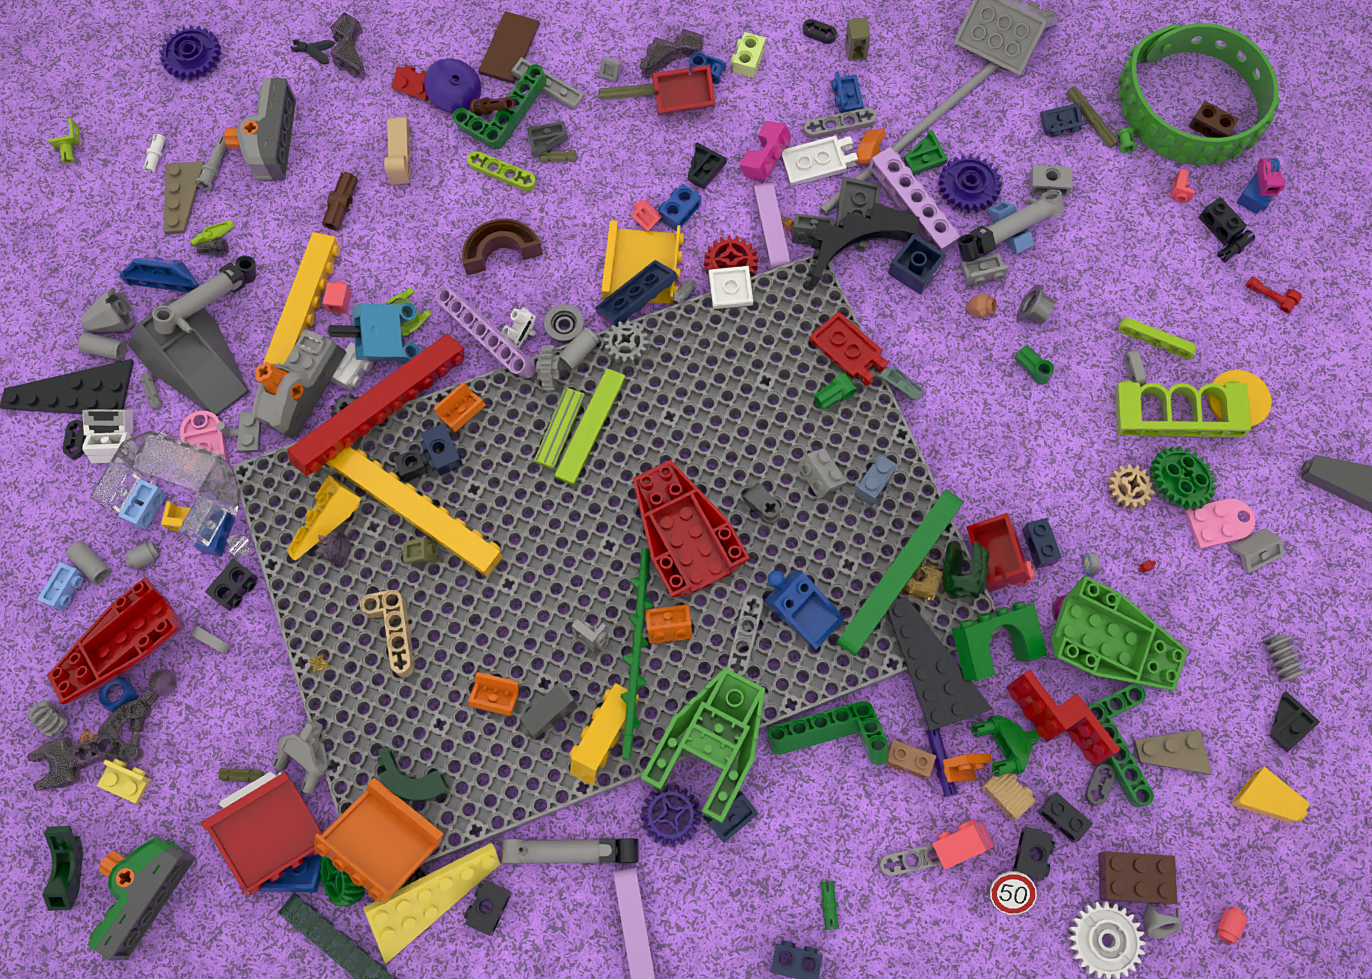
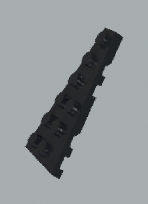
M128 359L4 388L0 408L68 414H83V410L91 409L124 410L134 361L133 359Z
M903 597L895 600L888 609L887 614L929 731L993 710L972 681L964 680L959 664L909 599Z

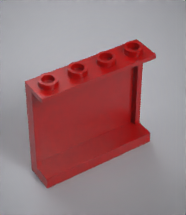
M287 771L200 822L204 830L209 832L243 890L241 892L242 895L247 892L252 895L263 888L261 883L268 879L271 882L284 875L282 870L291 866L294 869L305 862L303 857L309 853L313 856L318 854L314 848V839L317 833L320 836L323 834Z

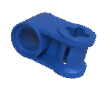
M701 52L693 53L690 56V73L692 67L710 65L712 83L719 84L721 73L727 67L726 63L721 59L710 57Z

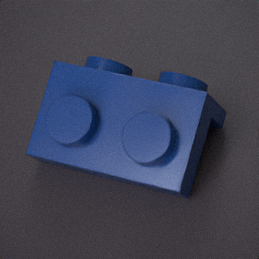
M839 71L835 72L831 85L832 90L836 91L835 105L839 107L840 113L863 109L864 106L857 75L840 77Z

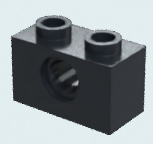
M1029 827L1022 828L1013 872L1026 874L1030 879L1043 881L1045 877L1047 878L1050 872V864H1048L1049 854L1052 855L1055 847V841H1052L1053 834ZM1032 848L1039 852L1038 861H1034L1030 857V850Z
M487 880L483 884L480 883L474 894L477 898L473 906L469 905L465 912V925L493 936L512 892ZM486 900L492 903V910L488 914L483 913L481 909L483 902Z

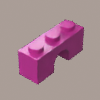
M771 121L765 122L758 134L764 148L759 151L748 150L739 164L744 176L765 182L777 160L781 157L783 150L790 142L791 135L786 124Z

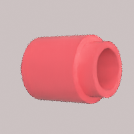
M1233 906L1230 909L1225 908L1217 926V937L1235 945L1236 941L1241 939L1248 918L1244 916L1245 912Z

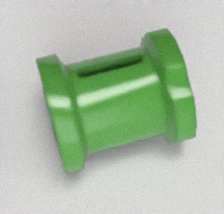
M1128 127L1117 132V137L1120 139L1121 144L1119 148L1121 153L1134 152L1138 148L1137 143L1134 141L1133 135L1135 133L1133 128Z

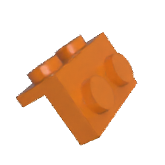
M463 382L438 403L433 410L446 426L453 432H456L486 405Z
M477 672L475 675V685L468 700V706L512 716L519 697V682L509 678L504 679L488 673Z

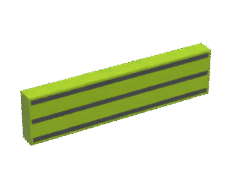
M565 387L535 457V463L555 469L585 398L584 393Z

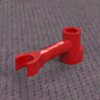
M1253 276L1245 285L1247 288L1260 292L1280 303L1279 309L1287 314L1291 313L1294 306L1298 305L1302 299V294L1294 289H1288L1283 296L1269 289L1258 278Z

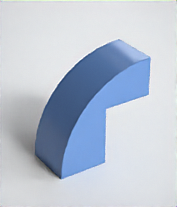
M1005 200L988 208L993 224L1017 212L1015 205ZM1027 229L1004 240L1007 246L1017 254L1034 245L1031 231Z

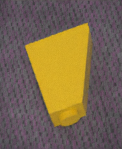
M1266 767L1257 769L1232 801V804L1236 807L1288 823L1302 821L1308 814L1306 809L1310 805L1308 801Z

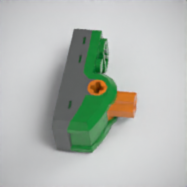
M158 837L144 843L127 857L112 850L103 858L98 871L109 878L108 887L117 902L107 910L104 921L100 922L93 930L87 946L108 960H128L195 861V856L168 839L163 841Z

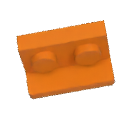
M688 604L645 610L650 644L692 638Z
M964 754L944 759V773L949 783L975 781L977 779L975 770L984 769V764L991 763V754Z

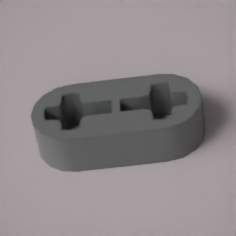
M1101 764L1094 769L1085 791V798L1089 804L1099 806L1106 802L1116 775L1110 765ZM1106 769L1109 778L1104 779L1103 783H1100L1102 775L1099 774V771ZM1099 786L1101 787L1099 795L1102 798L1095 801L1091 792L1096 791Z

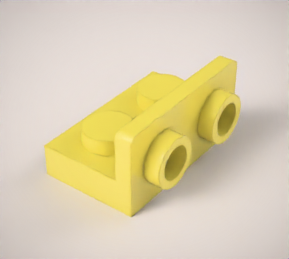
M114 758L113 762L105 760L103 764L107 765V768L97 786L138 804L151 780L145 776L146 771L136 767L132 770L125 768L127 763Z

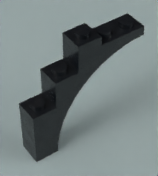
M874 203L871 209H867L865 217L847 212L844 219L840 218L838 227L820 221L817 228L813 227L810 239L813 240L811 248L815 249L812 259H815L814 265L811 264L807 276L811 277L809 285L816 287L828 263L836 255L852 245L875 239H892L907 242L913 234H916L920 217Z

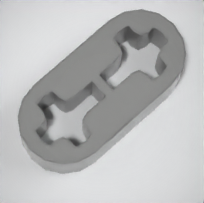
M1137 350L1125 352L1124 361L1130 381L1140 383V387L1146 384L1147 379L1140 354Z
M198 626L190 634L192 637L224 655L231 647L228 643Z

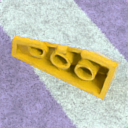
M328 475L316 493L314 499L317 502L312 510L307 511L305 526L298 529L287 550V553L295 561L350 517L352 512H355L360 505V496L331 475Z

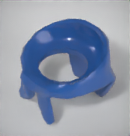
M122 677L102 687L98 697L100 704L112 713L127 710L132 702L138 698L132 684ZM122 686V697L115 702L109 701L107 695L110 693V687Z

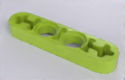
M473 151L467 157L469 167L477 172L524 191H531L536 187L535 176L528 171L479 151ZM479 158L480 162L476 161L473 163V160ZM491 165L498 166L496 171L488 170ZM508 172L515 173V176L513 178L509 179L505 177L506 173ZM530 179L531 183L524 184L523 180L527 181Z
M1131 318L1121 319L1118 331L1137 340H1145L1148 342L1147 344L1157 348H1165L1167 352L1187 360L1193 359L1197 350V346L1189 341Z

